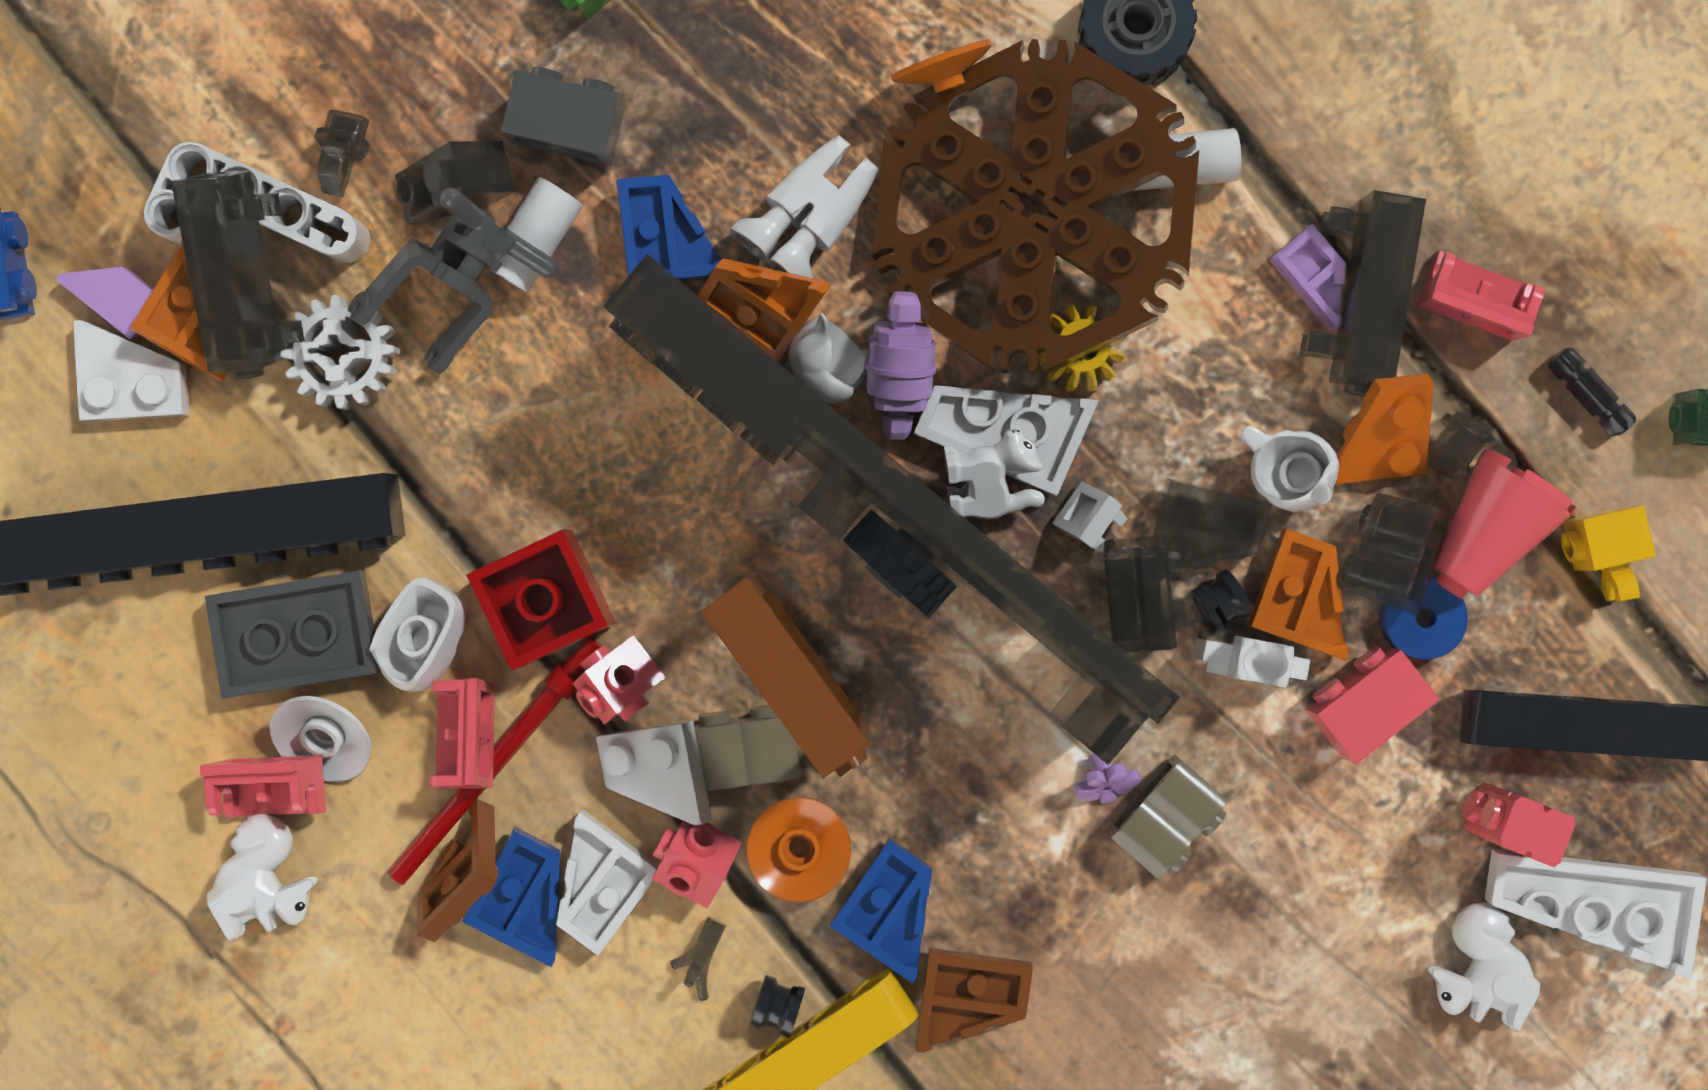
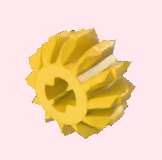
M1074 304L1067 305L1065 308L1066 322L1059 316L1052 314L1051 329L1056 334L1062 336L1073 334L1095 323L1097 306L1089 304L1084 311L1083 319H1080L1076 306ZM1125 337L1090 353L1089 355L1092 357L1090 360L1086 361V356L1050 372L1047 375V379L1050 382H1054L1064 372L1068 374L1065 382L1066 391L1073 392L1076 389L1080 376L1087 392L1096 390L1097 379L1095 373L1102 380L1110 382L1115 378V373L1106 362L1112 364L1124 362L1125 354L1110 349V346L1123 342ZM1045 352L1039 354L1040 364H1046Z

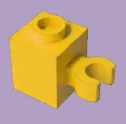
M1645 505L1623 506L1567 519L1563 523L1565 532L1561 536V544L1564 555L1573 564L1574 570H1601V587L1606 601L1617 600V602L1639 598V585L1631 570L1630 563L1656 557Z

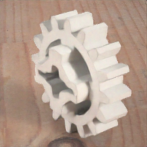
M332 295L329 308L317 299L312 300L311 306L314 314L309 317L297 311L294 316L301 325L299 330H285L283 334L288 339L294 341L293 348L281 351V357L293 360L295 364L285 373L287 378L293 380L303 379L304 381L300 384L297 392L306 397L317 392L316 404L328 407L334 399L337 408L349 410L351 397L361 405L366 406L370 404V396L368 394L370 389L383 394L387 391L384 383L380 380L383 374H397L398 370L388 365L387 362L388 357L399 355L400 349L388 345L386 342L387 339L396 333L395 329L389 325L378 326L384 314L377 310L372 319L363 325L371 341L360 339L356 335V326L352 325V319H350L352 313L347 311L345 298L339 295ZM323 326V331L311 342L316 332ZM342 344L359 350L340 356L339 361L323 355L333 354V351L341 350ZM368 363H371L364 376L358 380V374ZM311 365H319L325 370V379L330 381V386L316 376Z

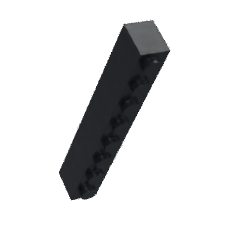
M378 473L0 521V596L30 593L29 583L47 581L48 590L82 586L81 576L99 574L100 584L133 580L132 570L151 568L152 577L184 574L185 563L201 561L203 563V571L236 567L235 557L254 555L255 564L281 562L288 560L287 551L305 548L307 558L339 554L338 544L358 542L359 551L390 548V538L406 536L399 478L397 474Z

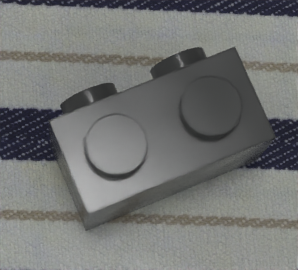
M532 67L531 73L515 70L501 130L511 144L612 166L625 104L619 93L613 92V85L591 78H584L582 85L563 81L561 73L543 67Z

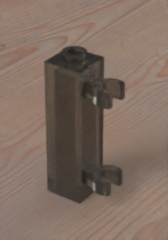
M250 171L203 173L172 180L171 185L208 372H231L233 379H250L264 375L263 367L284 360V357H281V351L288 348L287 343H301L305 341L301 320L277 321L259 221L265 220L264 216L282 215L279 193L254 194Z
M1374 190L1360 200L1358 212L1348 208L1333 206L1330 207V212H1323L1320 233L1331 236L1353 237L1340 313L1342 315L1341 326L1338 327L1337 336L1318 331H1309V335L1303 334L1299 355L1331 359L1332 366L1329 382L1345 385V394L1364 397L1375 379L1396 377L1426 199Z

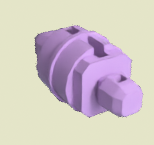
M897 291L893 293L889 300L887 317L891 321L874 323V335L869 336L868 356L865 359L864 368L867 370L865 389L870 394L869 399L874 409L881 410V428L885 437L891 440L907 439L912 429L914 417L912 412H921L927 408V398L932 396L933 375L936 374L937 364L934 363L936 343L932 339V332L927 325L919 323L921 321V304L917 295L913 292Z

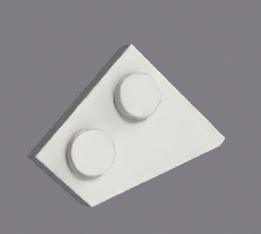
M82 320L73 321L80 421L92 422L190 416L187 364L148 349L129 339L115 335L89 322Z
M693 720L607 733L596 737L605 787L693 825H701L712 820Z
M582 810L574 822L575 832L570 858L567 861L563 898L560 900L556 925L598 956L654 882L652 877L658 865L585 810Z

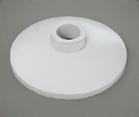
M313 696L295 697L282 703L270 720V736L278 753L281 756L322 755L324 781L340 782L350 780L358 776L369 763L372 747L366 729L351 712L332 701Z

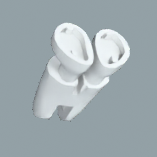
M838 135L813 152L766 196L767 203L772 207L769 212L760 218H742L737 220L729 229L730 234L754 257L765 260L773 251L783 232L791 225L797 232L771 257L769 265L774 270L813 278L809 263L813 250L817 246L823 251H830L861 205L879 168L868 158L864 159L849 174L847 180L838 189L826 178L839 166L840 161L851 147L850 143Z

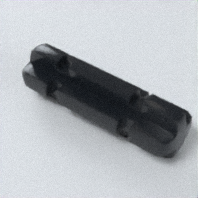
M1572 347L1558 352L1548 363V368L1559 380L1564 378L1568 382L1565 387L1592 417L1598 415L1601 418L1598 423L1610 436L1614 437L1625 433L1636 422L1635 414L1625 403L1622 405L1617 403L1619 397L1592 367L1586 369L1583 366L1585 363L1584 358Z

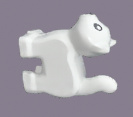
M1014 429L1006 431L1003 438L993 447L977 446L964 451L956 450L952 446L944 447L948 483L966 482L961 489L955 486L947 487L948 508L951 519H962L970 516L980 519H996L1005 514L1021 511L1026 507H1041L1045 501L1043 493L1034 489H1024L1010 494L1005 478L1007 473L1023 474L1038 472L1043 469V465L1038 460V451L1034 442L1025 437L1020 430Z

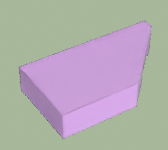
M1311 224L1269 259V261L1329 332H1332L1341 326L1342 315H1340L1346 263L1317 228Z
M124 267L60 273L55 279L130 340H139L141 336L128 329L151 292V286L131 270Z

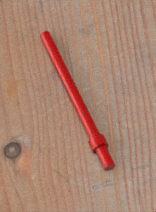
M588 636L564 666L558 664L544 680L547 686L495 745L493 753V780L563 698L569 700L577 689L572 683L585 672L580 663L602 647L593 637ZM486 788L458 789L388 871L390 877L397 883L404 885Z

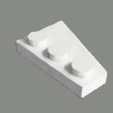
M935 385L932 390V396L927 401V408L923 411L913 435L943 448L952 446L956 450L964 451L977 446L993 447L1003 438L1006 431L1020 430L1025 437L1034 442L1038 451L1037 457L1043 465V469L1038 472L1023 474L1007 473L1006 475L1048 494L1057 496L1099 400L1004 393L992 390Z

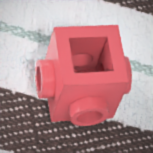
M632 636L612 652L603 645L580 663L585 672L572 684L578 690L576 697L582 708L594 718L598 716L605 725L618 714L626 722L650 702L644 694L663 680L665 676L636 638Z
M682 820L677 831L667 827L652 856L660 859L661 862L652 880L667 887L674 894L684 896L708 908L724 882L742 842L716 829L707 822L701 825H693Z

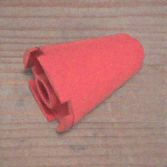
M1484 449L1479 456L1433 564V568L1440 573L1435 582L1460 599H1463L1467 592L1476 597L1482 594L1569 519L1577 506L1571 505L1573 501L1568 496L1529 469L1524 472L1514 466L1510 470L1506 468L1512 459L1491 449Z

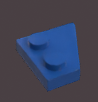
M670 175L617 179L616 188L628 286L708 279L715 266L722 259L705 235V229L696 215L690 212L684 203L683 195Z
M514 826L496 858L498 877L494 887L487 895H482L465 912L462 922L552 967L555 962L560 849Z
M888 837L830 921V927L912 984L917 978L918 960L924 931L932 867Z

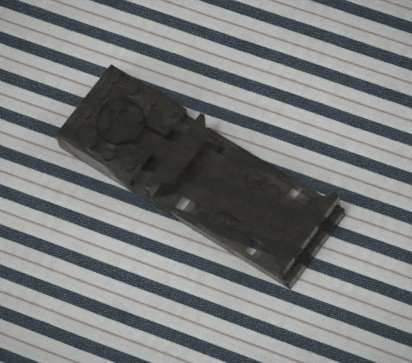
M648 254L603 306L615 318L608 326L649 363L653 366L655 365L691 398L694 399L701 392L696 400L732 432L739 425L745 428L740 437L769 463L774 465L781 458L790 465L795 457L800 454L820 470L824 475L797 507L838 541L843 539L871 505L1078 678L1077 681L1048 715L1107 765L1112 762L1147 718L1158 724L1180 698Z

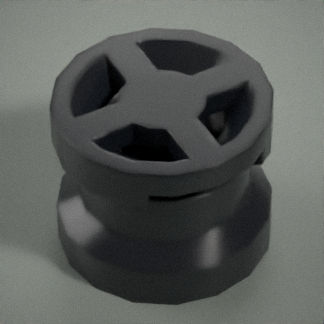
M1227 569L1217 573L1214 582L1206 587L1197 586L1190 590V596L1194 604L1216 634H1221L1227 630L1229 622L1237 616L1246 618L1254 612L1253 605L1243 587Z
M765 975L749 1026L758 1029L765 1025L778 1029L783 1037L790 1038L802 1003L805 987L793 986L788 988L779 985L775 977Z

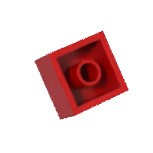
M562 529L466 574L511 671L525 667L616 624L573 530Z

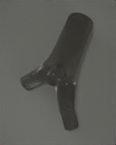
M712 917L707 918L692 949L670 962L674 970L689 965L684 985L692 987L695 982L700 1001H706L709 998L707 990L708 969L713 953L727 926Z

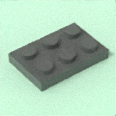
M365 570L205 596L222 699L381 672L373 654L369 650L375 635Z

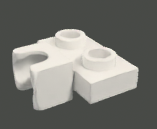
M1235 636L1233 644L1197 638L1193 656L1195 659L1208 662L1206 672L1283 688L1289 687L1290 678L1307 680L1310 665L1309 659L1294 656V647L1240 636Z

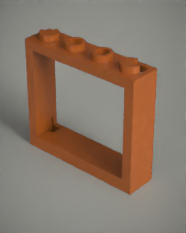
M759 574L746 577L700 611L823 779L833 771L839 777H842L867 759L865 748L870 745L869 724Z

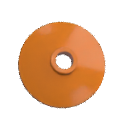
M986 39L971 43L910 65L891 74L892 82L915 85L932 84L935 94L960 86L965 83L962 72L987 53L992 47L991 40Z
M806 797L783 799L766 808L754 822L747 842V859L751 872L757 882L773 896L791 902H808L821 898L831 892L845 876L851 858L850 836L843 820L828 805ZM798 837L806 839L810 846L809 851L804 855L794 854L790 849V842Z

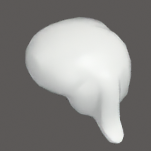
M820 313L817 319L809 320L794 336L790 344L788 359L794 377L808 393L820 401L837 404L848 400L862 384L866 375L864 362L868 356V349L860 350L843 331L828 321L824 314Z
M1252 426L1242 429L1241 438L1254 452L1250 465L1251 480L1256 490L1264 498H1267L1272 505L1287 511L1298 512L1309 510L1331 500L1333 488L1338 477L1339 460L1335 451L1323 438L1307 431L1295 432L1284 430L1268 435Z

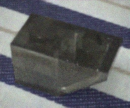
M449 141L395 174L397 198L403 207L407 225L420 224L452 216V213L444 208L440 202V195L446 188L457 189L479 208L488 207L515 192L503 141Z

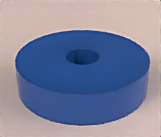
M1415 576L1406 578L1395 584L1382 600L1379 610V624L1382 634L1392 648L1402 650L1408 657L1426 660L1442 657L1457 647L1466 632L1468 613L1464 600L1435 582L1437 578ZM1422 608L1427 609L1430 613V621L1424 627H1420L1416 621V615Z

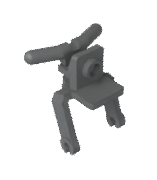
M446 188L440 195L442 206L451 212L452 216L432 248L410 238L407 244L402 247L369 287L353 298L347 309L348 312L352 313L350 319L361 326L367 324L375 312L416 266L424 267L433 276L471 300L472 302L437 342L431 345L425 354L424 359L429 362L428 368L438 374L444 372L449 367L455 353L492 313V299L487 289L477 283L485 268L498 272L503 264L499 260L507 253L544 278H553L559 272V265L555 259L507 227L500 228L495 224L493 217L455 188Z

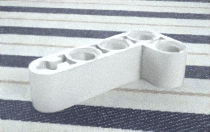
M194 142L181 143L171 150L144 209V218L149 229L157 235L177 244H180L185 238L195 244L201 241L207 234L219 207L343 263H352L363 258L368 252L371 242L370 233L366 226L346 211ZM206 160L207 170L205 175L200 180L193 182L191 179L192 168L199 161ZM253 181L255 186L254 195L246 203L240 204L238 202L239 189L243 184ZM294 203H301L303 210L301 218L297 223L286 226L284 219L286 210ZM183 207L185 211L184 221L176 229H171L169 222L171 214L177 208ZM323 223L339 231L349 233L346 241L334 240L322 233Z

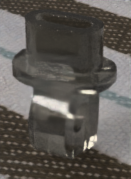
M329 110L324 127L316 129L314 137L322 147L318 161L317 177L320 180L323 193L339 197L344 196L354 161L364 159L370 149V144L365 139L369 125L367 118L339 110Z

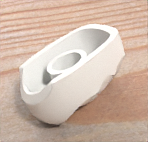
M417 578L407 584L380 622L369 649L385 678L395 687L408 692L422 691L432 687V681H438L442 677L456 654L457 644L465 630L469 602L450 587L432 579Z

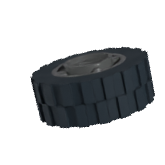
M1085 0L1078 23V33H1080L1078 44L1144 85L1153 83L1154 86L1163 82L1164 77L1168 74L1171 76L1178 69L1181 61H1184L1196 33L1194 26L1197 21V9L1194 10L1192 3L1194 0ZM1131 18L1140 19L1147 24L1149 32L1134 34L1126 28L1124 22Z
M872 509L867 512L843 539L867 563L865 568L899 599L904 596L928 618L957 588L933 564L935 559L901 528L896 531Z

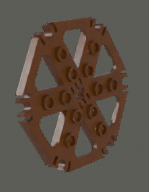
M1038 39L1031 40L1028 45L1029 60L1023 62L1022 56L1025 46L1023 40L962 72L965 80L964 84L936 94L933 86L913 95L916 103L924 105L928 111L923 113L917 105L906 103L904 106L906 114L916 120L914 128L909 131H901L891 125L888 129L894 141L903 146V148L891 145L885 138L883 139L872 257L877 261L874 265L880 275L892 269H897L901 272L899 280L886 287L887 293L891 297L894 292H908L911 289L910 292L917 295L921 304L920 322L992 371H994L993 361L998 349L1001 350L998 362L1003 373L1009 374L1011 359L1015 355L1022 353L1029 357V374L1037 375L1041 362L1038 354L1044 352L1046 354L1045 375L1158 321V315L1148 312L1142 305L1147 302L1156 312L1165 313L1168 310V303L1155 294L1157 287L1164 283L1171 284L1180 291L1184 287V280L1181 275L1174 270L1168 269V267L1179 269L1189 277L1199 150L1191 156H1185L1191 154L1196 149V140L1194 136H1191L1184 141L1178 142L1169 137L1171 131L1184 125V116L1182 112H1177V104L1075 41V52L1071 63H1068L1069 52L1065 40H1059L1056 56L1045 60L1039 57L1040 45ZM1000 77H1008L1014 80L1018 88L1011 158L954 122L949 115L950 106L957 98ZM1082 80H1093L1136 108L1137 118L1132 126L1066 159L1072 89L1076 83ZM910 166H921L976 202V204L918 233L906 234L898 228L897 219L901 179L904 171ZM1161 175L1168 177L1174 185L1170 235L1164 243L1157 246L1143 243L1092 210ZM1022 176L1023 178L1031 182V185H1028L1022 180H1020V177ZM1013 192L1023 199L1028 198L1033 201L1039 195L1044 196L1042 201L1044 208L1048 211L1049 216L1056 219V221L1045 214L1040 215L1039 213H1033L1030 218L1024 217L1026 213L1025 207L1020 202L1019 197L1014 195ZM1056 201H1061L1066 207H1062ZM1001 204L1005 205L1006 207H1008L1009 209H1011V210H1013V211L1011 212L1010 210H1008V209H1006L1005 207H1003ZM1039 227V228L1042 229L1043 231L1047 232V234H1045L1044 232L1040 231V230L1037 229V228ZM1002 254L996 318L991 327L982 331L974 330L932 301L931 292L934 287ZM1057 255L1118 294L1121 299L1118 310L1112 315L1073 334L1066 336L1056 334L1051 329Z

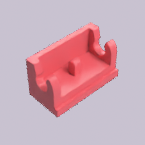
M1438 251L1435 253L1416 306L1501 338L1515 341L1531 336L1534 329L1533 324L1544 297L1545 288L1535 284L1521 283L1457 259L1456 255L1452 253Z
M478 678L432 681L431 692H435V695L438 696L436 775L429 776V787L438 790L493 788L495 684Z
M322 755L235 758L200 765V776H204L205 803L210 816H220L222 814V792L225 817L251 816L255 814H320L326 812Z

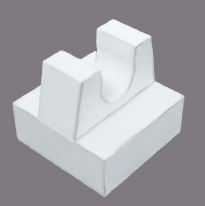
M1081 481L1052 524L1065 534L1090 548L1105 552L1110 545L1101 537L1111 522L1122 527L1128 518L1121 511L1123 505L1113 497Z

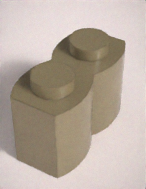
M769 704L750 708L751 717L731 719L730 711H717L699 715L700 724H695L694 729L707 791L801 778L802 766L799 745Z
M1174 755L1152 777L1142 792L1115 819L1107 833L1157 879L1161 878L1166 872L1174 875L1190 858L1191 851L1188 847L1192 841L1201 833L1204 836L1210 835L1222 823L1226 816V812L1222 809L1228 800L1178 756Z

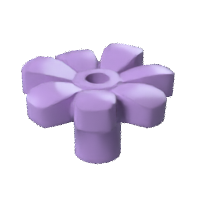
M1097 751L1088 756L1092 772L1086 773V780L1076 783L1073 788L1076 798L1082 801H1094L1099 798L1101 804L1117 801L1116 792L1118 794H1126L1139 785L1141 780L1138 770H1125L1124 764H1111L1108 751Z

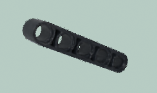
M1463 690L1460 742L1494 747L1708 761V706Z

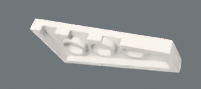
M1492 849L1485 900L1492 906L1551 928L1561 929L1577 935L1583 940L1599 946L1604 945L1625 953L1629 957L1648 964L1652 963L1691 980L1707 878L1696 872L1565 857L1562 858L1560 864L1553 868L1513 851Z

